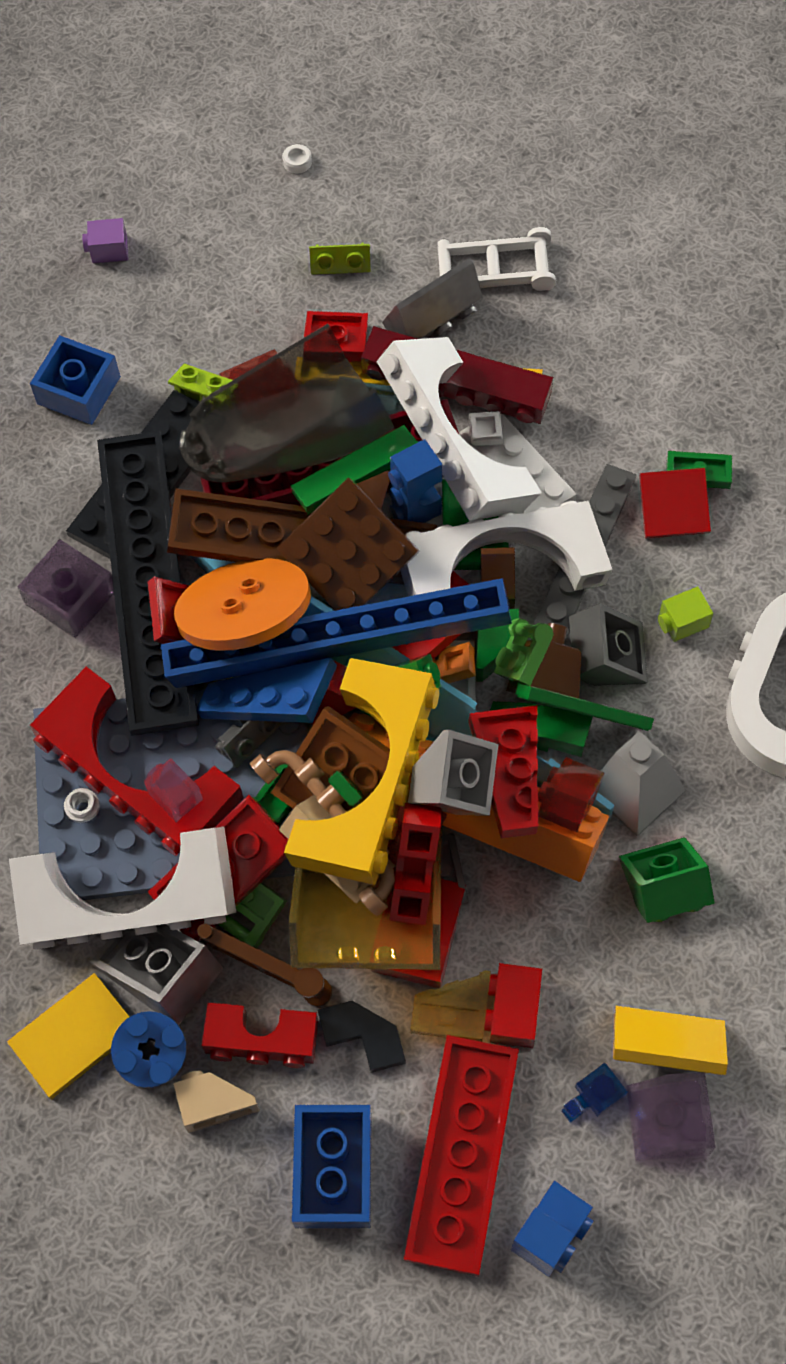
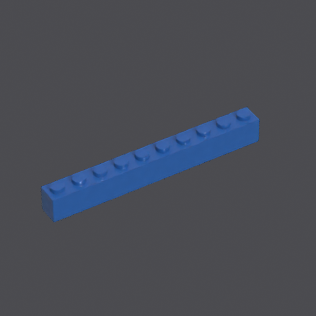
M503 578L301 617L291 628L279 636L248 648L226 651L209 650L197 647L186 640L161 644L165 678L175 688L330 657L336 658L512 624L506 589Z

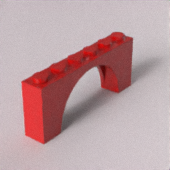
M86 666L30 724L35 735L33 741L47 754L52 750L60 757L58 761L66 770L72 774L77 770L85 777L83 781L91 790L97 794L101 791L110 797V804L122 814H125L127 811L137 818L134 822L141 830L148 835H151L152 832L163 839L160 842L163 847L174 856H177L180 853L181 846L180 833L215 828L243 800L241 786L216 766H213L195 781L166 791L135 789L112 777L99 761L97 743L101 723L105 714L115 702L116 696L112 686Z

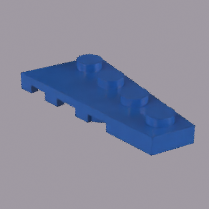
M330 657L208 683L197 706V713L202 719L313 723L337 664Z

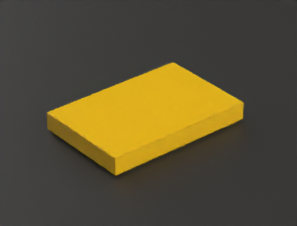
M93 973L10 1038L7 1043L52 1100L111 1053L114 1034L118 1027L129 1018V1015L98 976Z
M616 1006L614 1014L613 1059L726 1075L728 1060L725 1021Z

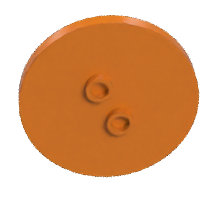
M272 558L238 561L219 567L192 583L182 593L176 603L174 610L175 621L182 637L197 647L219 651L248 648L269 641L291 628L306 612L311 600V590L305 573L298 566L290 562Z

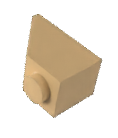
M201 1070L192 1071L182 1075L181 1081L173 1083L184 1127L188 1133L260 1111L256 1098L253 1095L210 1072L203 1074Z

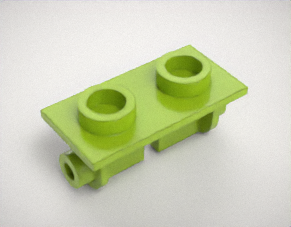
M361 242V244L319 246V244H316V246H309L311 275L371 272L370 244Z
M185 363L168 380V384L173 385L176 391L199 401L205 397L207 404L216 406L221 410L230 409L233 406L234 398L230 396V393L238 385L237 381Z

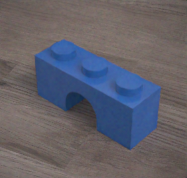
M426 439L390 457L391 471L388 472V476L391 481L389 495L392 505L389 506V509L394 519L426 523L442 514V498L434 485L442 482L443 464Z

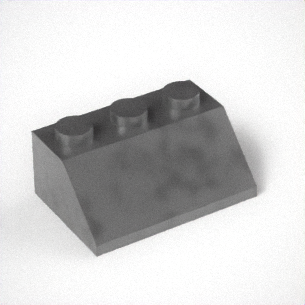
M471 257L396 304L382 322L386 330L417 339H426L434 332L440 336L454 326L451 321L460 316L464 320L478 310L475 305L483 296Z

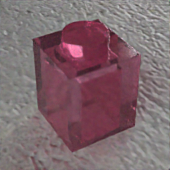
M171 758L164 764L160 763L154 766L149 771L147 779L144 780L148 794L175 822L179 821L203 800L199 786Z

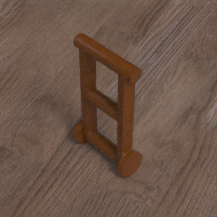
M202 924L198 927V935L214 950L295 988L310 1005L319 1007L330 1001L332 987L316 968L305 967L299 970L208 924Z

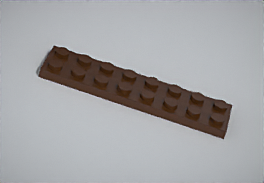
M175 488L167 553L231 562L263 560L266 558L289 562L277 548L312 513L308 514L299 505ZM389 518L404 534L412 531L423 533L437 528L436 524ZM401 571L388 583L405 585Z

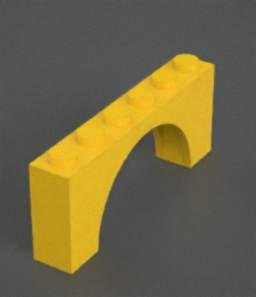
M350 658L340 686L341 694L346 705L356 707L370 714L387 731L390 741L387 768L375 790L367 799L352 810L323 820L295 819L284 853L293 867L375 885L378 874H383L387 866L388 853L386 849L389 840H394L398 831L399 820L396 817L400 806H404L407 802L409 795L408 779L414 764L419 760V752L417 751L420 741H425L428 736L429 720L427 719L430 710L435 709L438 704L439 688L435 686L432 673Z

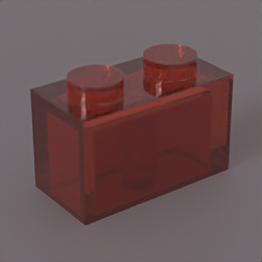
M565 757L559 768L552 767L547 781H544L538 792V802L541 803L538 817L578 832L595 802L605 773Z

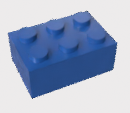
M295 1105L292 1223L295 1228H371L372 1113L370 1105Z

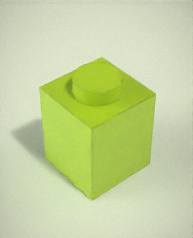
M697 586L663 600L658 615V623L665 634L669 633L673 641L676 642L709 628L714 613Z

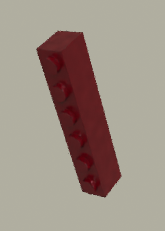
M373 326L361 356L362 373L375 380H387L376 361L393 341L417 338ZM456 350L463 364L446 383L439 384V397L443 396L454 399L465 406L475 405L482 407L489 412L500 411V414L516 417L524 423L534 422L541 424L552 393L554 377Z

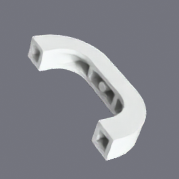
M786 593L777 597L765 608L753 634L746 631L739 649L745 652L742 661L735 659L728 676L734 682L726 706L729 732L739 750L759 768L784 779L786 778V731L774 726L764 716L759 704V692L780 640L786 635Z

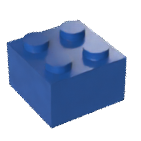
M59 335L30 382V386L37 405L92 425L121 376L115 355Z

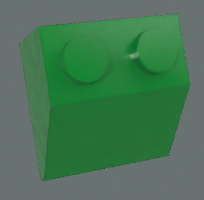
M685 837L619 856L635 905L647 923L662 922L670 916L684 912H697L705 906L715 904L709 866Z

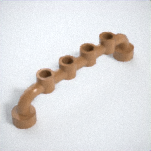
M282 750L274 752L267 758L259 754L250 762L254 771L267 784H270L279 775L276 770L278 766L283 764L289 765L299 780L313 793L319 804L332 817L347 812L341 805L345 801L344 798L332 785L326 788L319 779L325 773L312 758L305 762L295 752ZM387 847L386 852L390 854L391 852ZM387 862L384 873L380 874L378 887L374 889L371 885H368L358 894L365 906L377 917L389 907L385 900L394 887V870L389 862Z

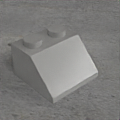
M443 730L412 768L408 803L440 807L441 811L455 815L490 816L498 744L452 730Z

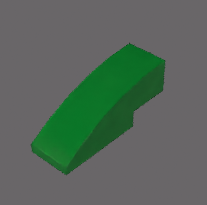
M493 701L490 711L536 706V704ZM538 705L537 749L548 752L549 748L582 757L593 717L564 709Z

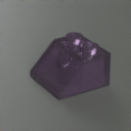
M704 1072L668 1074L626 1086L635 1161L710 1156L716 1147Z

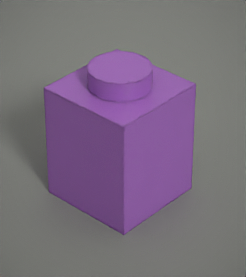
M123 218L87 221V234H82L84 252H90L92 263L128 260V240Z

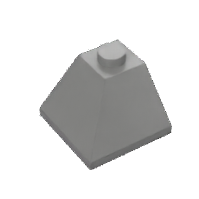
M640 731L615 752L589 785L614 804L612 813L636 836L641 834L686 791L665 754Z

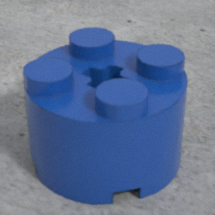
M152 1011L137 1013L127 1018L115 1032L111 1045L112 1061L119 1075L128 1083L140 1088L158 1087L170 1081L182 1067L186 1056L185 1037L178 1024L170 1017ZM148 1040H152L155 1042L154 1048L159 1050L158 1056L151 1055L149 1060L142 1059L143 1052L138 1050V1046L140 1044L146 1045Z

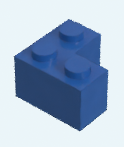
M554 1180L537 1208H534L515 1237L511 1251L548 1277H550L554 1269L562 1273L576 1250L571 1245V1242L575 1236L582 1241L594 1220L588 1217L593 1207Z

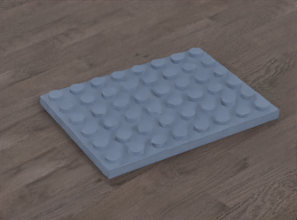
M205 689L195 690L197 706ZM126 698L116 699L105 714L99 729L97 748L99 761L105 770L116 780L129 787L145 791L172 790L195 781L213 766H216L241 786L244 800L249 794L255 798L266 783L254 771L250 762L259 754L267 758L276 751L287 750L296 753L307 736V726L304 722H283L238 768H235L227 754L225 756L221 755L215 749V746L218 744L217 739L233 724L239 728L243 726L240 720L202 719L198 714L199 726L131 736ZM45 708L33 709L34 720ZM35 744L39 854L55 852L64 880L82 900L148 893L179 862L180 853L174 856L160 843L163 839L152 832L151 835H148L141 830L134 822L137 818L128 811L122 814L116 810L109 802L110 797L103 791L99 794L95 793L99 799L100 808L92 820L84 823L72 821L64 810L66 797L75 789H91L84 783L83 779L85 777L77 770L73 774L70 773L59 763L58 759L60 757L52 750L47 754ZM80 803L77 806V810L83 811L87 809L88 803ZM292 808V810L289 812V814L287 815V817L284 819V821L281 823L280 827L283 825V823L286 821V819L288 818V816L291 814V812L293 811V808ZM286 858L266 879L320 872L293 867L288 858Z

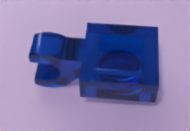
M603 1063L576 1083L575 1088L580 1095L567 1102L561 1112L570 1123L590 1108L598 1117L624 1098L628 1091L608 1065Z

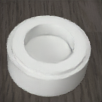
M291 145L283 152V166L291 173H303L312 165L311 151L304 145Z

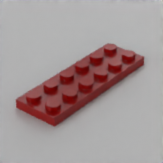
M450 1035L446 1036L404 1254L405 1262L479 1277L519 1049Z

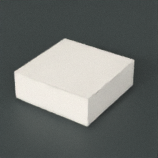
M500 411L469 413L471 446L503 444Z

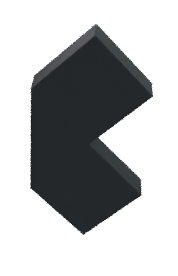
M353 1000L317 1009L326 1047L362 1038L370 1073L406 1064L397 1026Z

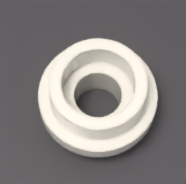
M85 788L73 790L64 802V810L67 816L72 821L78 823L92 820L100 808L97 795ZM80 803H88L87 809L83 811L77 810V806Z

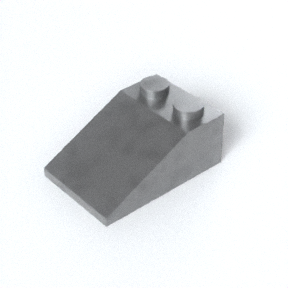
M134 908V910L131 913L138 911L139 909ZM166 924L156 925L157 932L135 935V928L122 930L123 937L109 939L90 961L92 966L153 1011L170 1017L178 1025L223 970V967L205 945L178 930H170V927Z

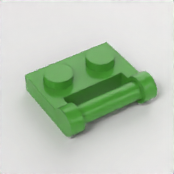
M517 618L512 620V624H509L508 629L511 637L506 647L502 648L497 655V666L494 673L505 679L530 686L551 643L553 630L548 624L537 623L532 625L524 619ZM528 638L533 640L530 648L524 646Z
M261 882L236 906L237 911L255 923L251 931L229 915L226 916V922L219 923L218 925L238 940L257 949L288 900Z

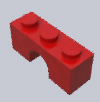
M405 803L389 921L426 925L433 864L436 860L441 826L440 807Z
M208 1002L202 1047L205 1054H210L211 1059L229 1062L232 1061V1056L247 1058L246 1062L256 1065H267L269 1060L283 1061V1066L290 1068H304L305 1063L314 1064L319 1023L317 1012L280 1009L279 1022L275 1030L266 1036H255L246 1030L247 1012L244 1006Z

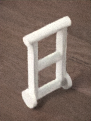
M536 227L528 232L527 237L452 244L448 240L442 239L438 241L440 276L451 270L450 255L486 253L488 275L478 276L480 288L532 284L533 289L537 291L550 290L556 285L555 275L549 272L546 248V245L552 240L551 231L545 227ZM535 249L536 271L500 274L498 252Z

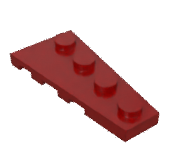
M538 705L469 714L468 723L472 737L498 744L491 805L501 839L537 833Z

